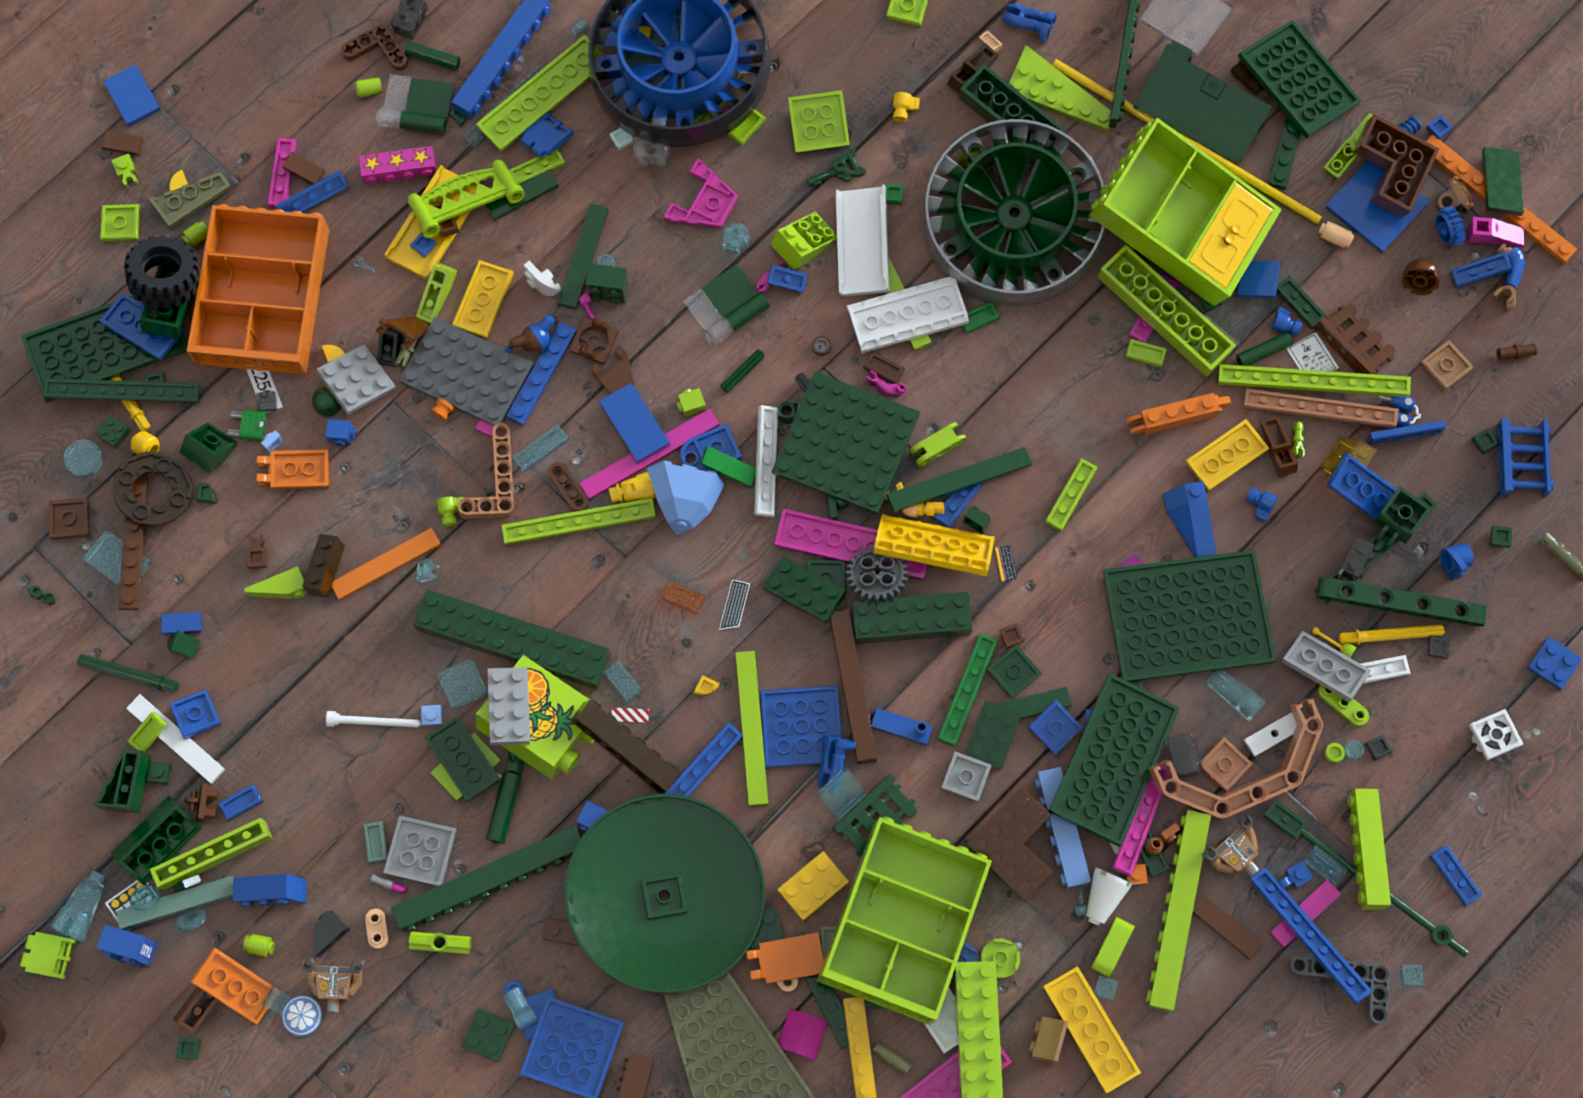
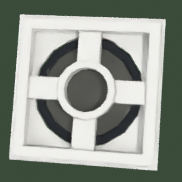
M1506 709L1469 724L1473 733L1472 742L1477 743L1476 750L1483 753L1486 761L1523 745Z

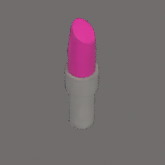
M374 874L370 879V882L383 886L388 890L401 894L408 891L407 888L390 879H384Z

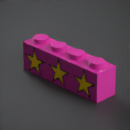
M432 146L359 156L361 177L364 184H376L380 181L393 182L396 179H412L416 176L428 177L437 171L435 153Z

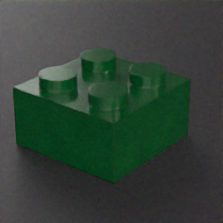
M109 415L95 434L98 438L117 449L131 430Z
M970 506L963 519V523L981 534H984L991 521L987 513L980 512L975 506Z

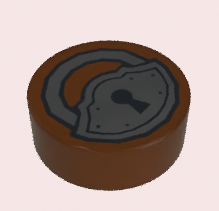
M825 336L816 337L812 342L813 352L819 356L829 353L831 349L830 340Z

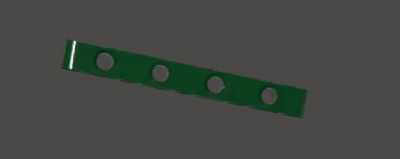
M1328 577L1318 578L1316 598L1471 626H1485L1487 606L1482 604ZM1342 588L1347 589L1348 596L1342 594ZM1380 594H1382V595L1385 596V598H1386V602H1385V603H1383L1382 601H1380V598H1379ZM1418 601L1423 603V610L1418 607ZM1456 607L1460 609L1461 616H1458L1456 614Z

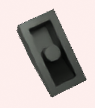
M388 327L383 335L379 334L377 362L379 364L396 366L394 362L400 352L399 347L403 342V334Z
M332 910L322 913L318 918L319 921L316 923L313 952L318 957H321L350 931Z

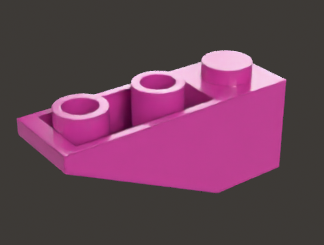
M1473 217L1467 226V243L1502 245L1505 243L1507 246L1523 247L1524 228L1493 218Z

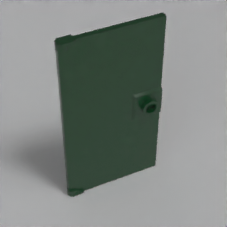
M1164 49L1133 108L1155 119L1159 118L1168 126L1226 156L1237 164L1241 163L1242 158L1272 107Z

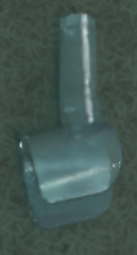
M354 256L359 260V264L356 265L351 262L353 267H362L373 274L376 273L377 270L364 263L362 257Z
M1082 887L1078 888L1079 904L1074 906L1077 917L1086 913Z

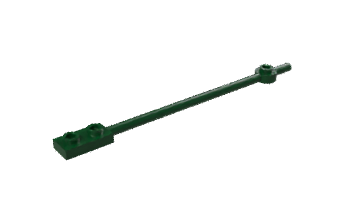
M1275 799L1263 815L1265 818L1295 840L1299 835L1356 877L1357 867L1304 829L1308 824L1305 820ZM1390 893L1391 903L1431 932V940L1437 946L1448 945L1461 956L1466 957L1469 951L1452 939L1453 934L1450 928L1444 925L1436 927ZM1438 933L1443 934V940L1438 938Z

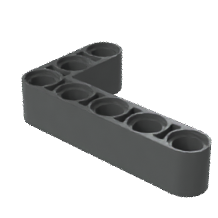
M1296 956L1287 964V970L1293 976L1333 980L1323 967L1322 973H1317L1314 970V964H1320L1315 957ZM1295 961L1302 964L1301 971H1297L1294 968L1293 964ZM1347 961L1353 969H1361L1363 973L1361 979L1372 990V993L1366 997L1365 1016L1367 1022L1371 1025L1382 1024L1388 1018L1390 983L1388 968L1380 964ZM1375 970L1381 971L1383 975L1382 980H1378L1375 977ZM1374 990H1378L1382 994L1381 1000L1375 999L1373 995ZM1374 1010L1381 1014L1379 1021L1373 1018Z

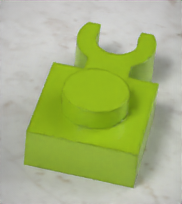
M129 153L112 160L119 179L122 178L126 188H129L127 184L129 180H133L135 184H138L137 178L132 174L137 171Z

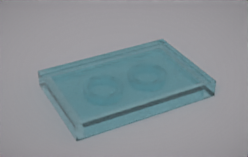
M106 529L82 560L120 586L123 540ZM144 555L142 575L152 564V561Z

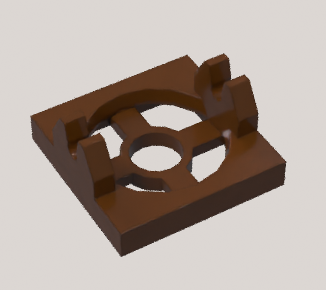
M584 317L570 347V352L605 365L619 330L609 327L605 321L600 322L597 318L590 320ZM597 328L593 335L587 336L583 334L588 329ZM602 331L606 333L608 337V343H605L601 340L600 336ZM595 337L600 340V343L597 346H591L589 340ZM580 340L587 342V350L585 347H581ZM600 347L605 349L600 353L594 352L595 349Z

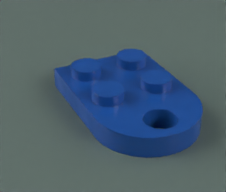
M727 424L689 439L683 445L680 453L682 465L697 467V470L708 471L709 469L700 465L705 447L707 446L737 460L742 459ZM689 455L696 457V461L692 464L685 461Z

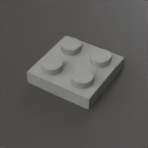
M955 751L941 789L979 802L992 765Z

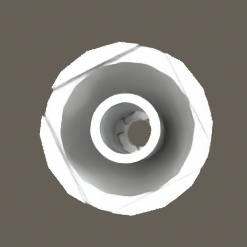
M1096 867L1086 916L1089 917L1088 921L1098 926L1100 922L1105 924L1131 888L1132 883Z

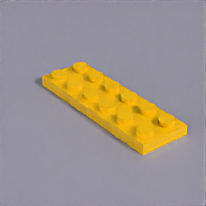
M1078 966L1043 986L1061 1019L1068 1021L1067 1029L1105 1094L1141 1074V1071Z

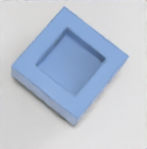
M275 430L273 433L267 434L261 444L270 454L284 440Z
M441 705L421 706L423 727L442 726Z

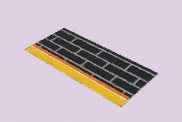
M1011 545L996 547L995 552L1001 580L1018 579Z

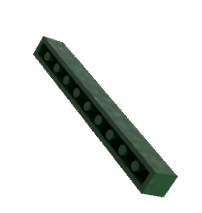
M574 825L391 907L399 929L402 932L406 931V933L412 932L417 929L419 924L432 923L436 920L435 917L442 914L443 916L450 915L455 912L454 909L457 907L465 908L470 906L475 899L480 898L482 900L491 896V892L495 890L503 891L509 888V884L513 882L521 883L527 880L528 876L533 873L539 875L545 872L546 868L551 865L556 867L563 864L565 859L572 857L581 839L576 826Z

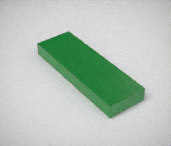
M710 446L705 447L700 465L747 487L752 486L756 468Z

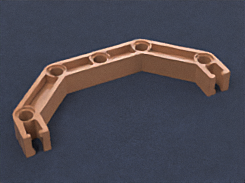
M1307 698L1302 700L1301 704L1290 706L1297 727L1279 770L1217 796L1179 780L1172 762L1165 760L1160 762V765L1165 766L1167 778L1162 779L1159 774L1160 765L1149 767L1158 792L1167 798L1210 814L1213 817L1227 818L1299 786L1304 779L1323 729V721L1314 700ZM1303 704L1306 705L1309 714L1305 717L1300 709L1303 707ZM1310 720L1314 723L1312 730H1309L1307 726ZM1290 772L1294 774V779L1291 782L1287 778ZM1168 782L1173 784V789L1170 792H1167L1165 788ZM1257 787L1259 794L1254 798L1252 790ZM1219 803H1222L1224 807L1221 813H1218L1216 809Z

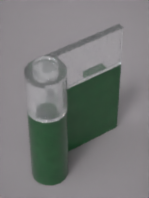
M390 74L384 107L377 110L376 121L382 126L444 135L455 85Z
M738 264L683 300L685 306L705 332L704 337L706 340L713 344H717L770 308L765 296L761 292L758 293Z

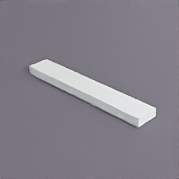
M760 405L758 407L754 515L772 518L775 513L776 475L772 474V469L777 455L778 408Z
M141 694L126 708L142 723L151 712H155L167 724V727L158 737L211 784L226 770L192 739L187 738L184 740L179 728Z

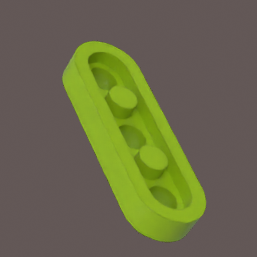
M1322 685L1318 687L1317 694L1319 698L1352 725L1360 727L1369 720V712L1355 699L1349 702L1333 692L1327 693ZM1341 700H1345L1347 706H1343ZM1356 713H1361L1362 718H1358Z

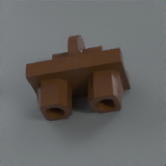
M202 783L200 786L199 799L197 798V791H191V798L184 799V803L190 804L189 811H195V806L198 805L196 821L202 822L203 819L215 818L216 807L206 806V800L216 801L219 789L208 787V783Z

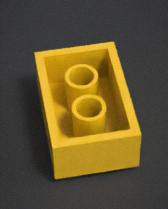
M823 851L779 887L777 893L801 922L804 923L849 885V881Z

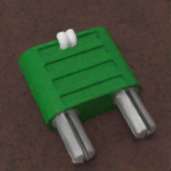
M243 410V412L231 411L230 417L240 418L241 425L240 430L228 429V436H238L240 439L263 441L267 423V412Z

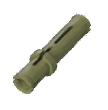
M1548 532L1540 542L1552 552L1554 557L1557 556L1583 580V564L1565 548L1563 543L1560 544Z

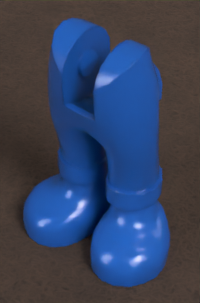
M1014 3L1007 5V12L1003 14L1001 20L1016 28L1038 32L1040 42L1046 43L1049 38L1050 29L1055 25L1057 13H1043L1041 10Z
M823 734L824 749H822L817 777L818 788L822 790L828 789L829 792L837 793L843 776L846 756L844 754L847 750L854 749L857 742L841 739L835 735Z

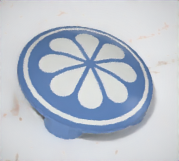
M306 995L290 999L282 1011L284 1027L288 1032L296 1036H306L313 1033L322 1023L321 1006L314 998Z

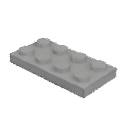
M1304 631L1301 632L1282 663L1349 702L1352 701L1371 672L1370 669Z
M527 667L488 669L490 745L530 744Z

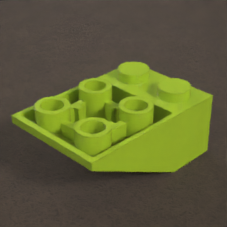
M815 211L779 229L770 245L793 270H796L810 262L837 240V234Z

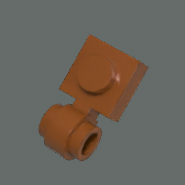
M1174 823L1156 838H1151L1146 843V851L1151 855L1159 854L1165 842L1170 844L1177 838L1176 833L1180 830L1178 825Z

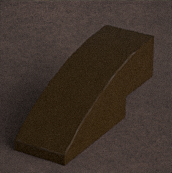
M984 44L968 57L958 70L951 74L947 85L960 94V88L984 64L990 67L999 54L987 44Z

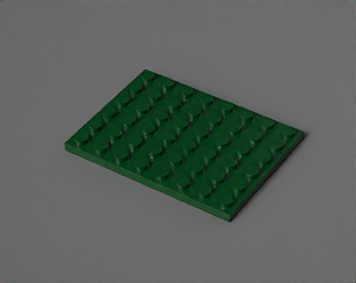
M1255 550L1103 569L1118 662L1123 680L1133 682L1276 662Z

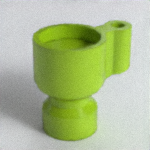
M443 497L436 500L438 513L443 516L441 519L443 527L457 525V518L454 516V513L458 512V503L464 497ZM466 505L462 506L461 509L465 510Z

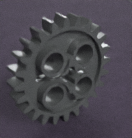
M868 546L867 552L861 549V555L855 553V559L850 558V564H847L846 571L847 584L850 585V591L855 590V596L861 594V600L867 597L868 603L875 599L876 604L879 603V599L886 603L888 597L893 601L894 594L900 596V590H905L909 577L908 565L905 564L904 559L875 554L870 546Z

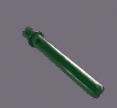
M80 654L77 659V664L80 666L153 686L157 690L163 689L175 693L179 688L178 681L167 679L164 675H153L84 654Z

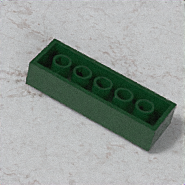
M985 64L960 88L959 99L989 123L1008 119H1023L1047 124L1065 134L1068 132ZM1010 130V132H1007V138L1013 142V133ZM1028 133L1027 144H1032L1034 134ZM1048 139L1043 149L1049 151L1054 141Z
M968 592L897 597L893 601L887 598L886 603L879 599L878 604H876L875 599L868 603V600L852 601L855 644L971 635L972 632Z

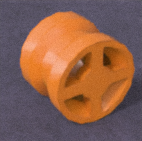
M438 398L436 406L432 407L430 412L437 418L446 421L448 413L452 412L454 407L444 399Z

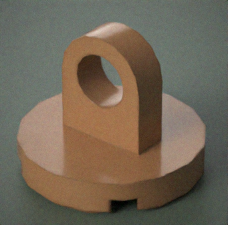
M1453 176L1449 179L1452 188L1439 197L1438 205L1440 208L1446 207L1443 205V199L1446 196L1452 198V208L1462 204L1467 210H1470L1475 206L1474 202H1470L1472 201V196L1465 184L1457 181L1459 180L1458 176Z

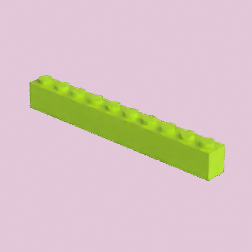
M1187 810L1186 815H1182L1180 826L1183 827V833L1178 834L1176 845L1180 846L1179 853L1174 854L1172 864L1176 865L1175 873L1171 872L1169 884L1172 885L1171 892H1167L1165 903L1169 905L1167 912L1163 911L1161 923H1165L1164 931H1159L1157 942L1161 943L1160 951L1156 950L1154 962L1157 963L1156 970L1151 972L1150 982H1153L1152 990H1148L1146 1002H1150L1149 1008L1171 1013L1174 1011L1203 861L1202 853L1205 850L1211 819L1210 814Z

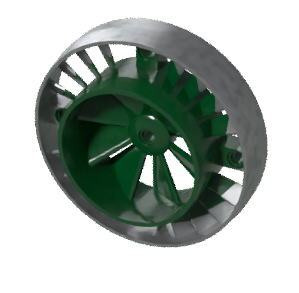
M1023 119L1000 120L981 125L967 132L951 144L943 153L928 178L921 212L922 231L926 246L934 263L946 278L952 277L956 279L959 289L979 300L992 301L993 304L1004 306H1024L1044 302L1064 293L1075 285L1094 263L1102 246L1106 228L1101 225L1099 232L1075 226L1077 219L1097 222L1089 216L1092 210H1078V203L1094 202L1096 199H1099L1104 183L1094 161L1080 144L1052 126ZM1010 130L1013 133V143H1008L1007 132H1010ZM1028 133L1034 134L1032 144L1026 143ZM991 134L995 147L986 150L979 138ZM1048 139L1054 141L1049 151L1043 149ZM959 148L970 164L966 170L950 158ZM1066 149L1082 162L1070 170L1059 159ZM978 151L980 155L973 156L971 152ZM995 164L1007 197H1002L987 173L986 169L988 166ZM1032 164L1033 168L1022 196H1019L1027 165ZM939 171L958 181L959 184L938 176L936 173ZM1079 175L1082 179L1076 181L1073 179V176ZM1093 180L1095 181L1097 189L1077 194L1079 188ZM963 189L997 206L996 210L962 203ZM930 191L955 197V199L931 196L929 193ZM1015 211L1019 216L1012 217L1009 213ZM929 213H953V215L929 217ZM993 221L997 223V225L978 236H975L969 229ZM954 228L956 236L938 245L934 234ZM1006 233H1008L1009 235L1004 253L999 252V248L1002 244V241ZM1072 234L1094 243L1095 246L1090 252L1070 241ZM948 248H953L956 252L954 254H949L946 252V250ZM1065 248L1082 261V264L1067 276L1056 261ZM967 254L972 261L961 272L952 262ZM982 268H985L987 271L982 282H977L976 279ZM1034 272H1039L1047 286L1038 288ZM1051 272L1056 273L1058 278L1052 279L1048 274ZM999 274L1005 275L1002 289L996 288ZM1017 275H1023L1024 290L1017 291Z

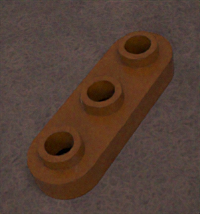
M559 462L553 463L548 469L549 477L570 508L575 512L586 510L589 506L588 498L564 464ZM558 471L562 472L560 476H556L555 473ZM571 486L572 490L566 491V487ZM578 501L583 502L581 506L576 505Z

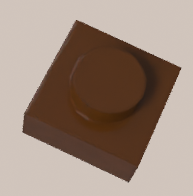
M1018 623L999 630L1006 649L1025 642Z

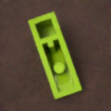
M441 263L433 265L416 317L432 323L434 317L437 318L452 288L457 270Z
M299 566L244 588L249 597L299 599L308 593L302 586L305 578Z

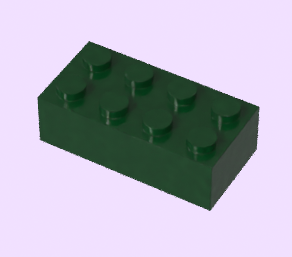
M161 265L158 266L154 278H168L176 274L178 270L171 266ZM190 295V299L186 302L182 301L179 306L175 307V305H172L166 309L164 307L153 308V305H145L140 318L141 333L179 340L193 296Z

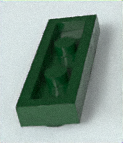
M1290 275L1277 285V293L1311 330L1316 327L1322 318L1327 317Z

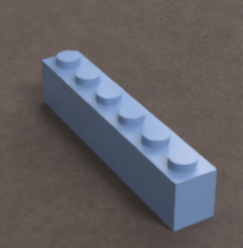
M1061 767L1040 771L1037 773L1036 778H1034L1036 790L1040 789L1041 793L1039 802L1048 810L1063 779ZM1053 814L1045 822L1046 828L1050 827L1051 835H1049L1051 847H1055L1056 850L1054 860L1056 866H1060L1061 874H1059L1061 885H1065L1066 890L1089 885L1091 879L1077 826Z

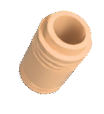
M1327 221L1326 224L1322 223L1318 231L1321 234L1320 238L1342 248H1348L1354 238L1352 231L1330 221Z

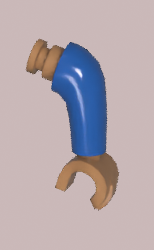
M1504 243L1498 249L1497 254L1507 252L1512 270L1507 272L1504 286L1495 291L1494 299L1498 301L1501 296L1510 297L1506 300L1507 310H1512L1516 305V289L1524 270L1525 257L1518 247L1507 248V245Z

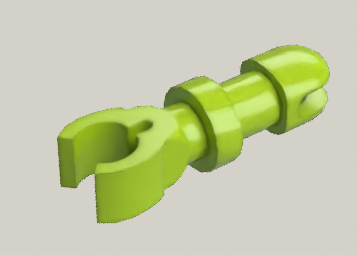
M1299 421L1293 425L1295 436L1292 438L1294 442L1292 451L1294 456L1298 454L1297 458L1305 455L1302 444L1304 442V437L1302 436L1304 425Z

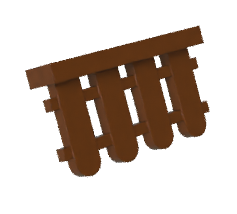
M1342 304L1338 308L1339 312L1333 317L1328 315L1322 318L1314 328L1356 373L1375 374V372L1377 373L1381 369L1380 365L1386 360L1391 362L1394 359L1392 356L1395 353L1394 346L1388 344L1383 347L1379 343L1382 339V334L1378 331L1370 333L1367 330L1369 321L1366 318L1357 320L1353 316L1356 313L1354 305L1349 304L1344 307ZM1349 320L1352 325L1344 330L1341 325ZM1361 333L1365 339L1357 344L1353 339ZM1375 347L1378 352L1370 357L1366 352Z

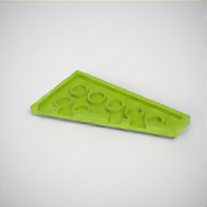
M1026 45L1009 84L1034 105L1107 132L1111 110Z

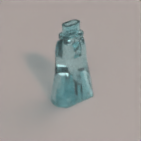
M92 870L89 877H85L84 881L75 888L65 905L49 924V927L78 942L84 943L102 895L101 888L104 887L102 884L106 876Z

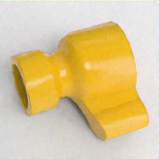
M906 92L894 93L893 107L896 111L893 113V120L906 122L908 117L906 111L919 110L920 98L912 97L911 94Z

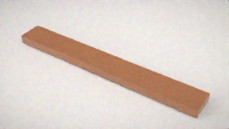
M1247 388L1243 406L1246 409L1387 428L1397 427L1399 411L1397 408Z

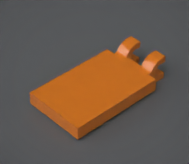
M328 449L271 451V456H257L258 468L268 467V474H257L258 486L270 484L271 489L329 488Z
M819 933L759 943L760 950L746 951L747 960L759 959L761 970L750 971L751 981L765 978L766 984L819 975L824 962Z

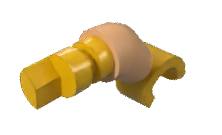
M901 482L896 485L897 490L904 488ZM944 502L921 503L904 509L902 512L906 516L913 518L924 516V514L927 516L944 514Z

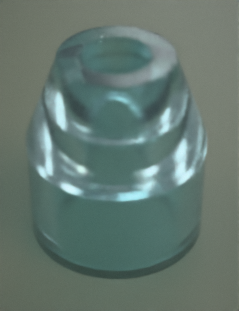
M583 18L577 20L571 27V31L575 36L583 35L590 30V27Z

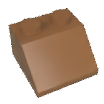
M1042 1017L1040 1021L1037 1020L1034 1032L1037 1033L1035 1041L1031 1040L1028 1052H1031L1030 1058L1052 1065L1057 1063L1068 1021Z

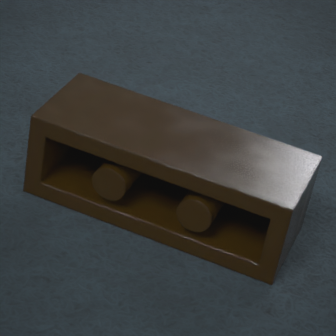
M319 534L302 585L312 596L325 598L329 596L345 547L337 536Z

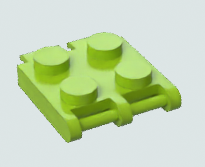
M35 932V936L28 935L25 949L31 951L30 953L23 952L20 966L26 968L25 972L65 980L66 975L64 973L67 962H70L71 959L69 957L72 944H75L76 940Z

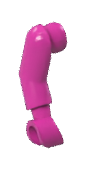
M785 261L780 262L778 266L781 267ZM769 271L761 275L756 285L757 292L763 294L768 290L770 285L767 284Z
M869 371V375L873 376L874 379L866 377L868 384H876V387L886 395L900 396L906 392L907 386L904 383L887 384L882 379L877 378V374L874 371Z

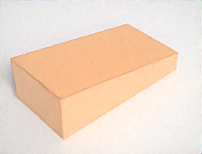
M988 30L979 36V39L995 52L1003 48L1002 43Z

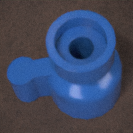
M1279 306L1271 329L1281 333L1289 331L1291 335L1297 336L1302 322L1292 321L1290 310Z
M1252 487L1246 501L1251 504H1257L1255 518L1266 522L1278 496L1269 492L1259 493V490Z

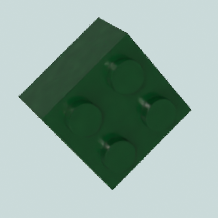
M589 264L586 288L591 300L596 302L606 300L613 304L625 303L629 284L627 269Z

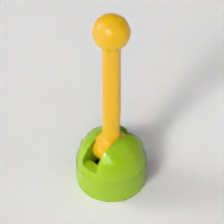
M1317 627L1312 629L1314 635H1319L1340 648V653L1351 658L1357 648L1349 643L1339 644L1321 633Z

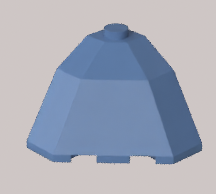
M665 460L647 468L658 504L676 535L693 529L711 512L724 487L723 481L714 470L702 471L697 470V467L684 464L677 466Z

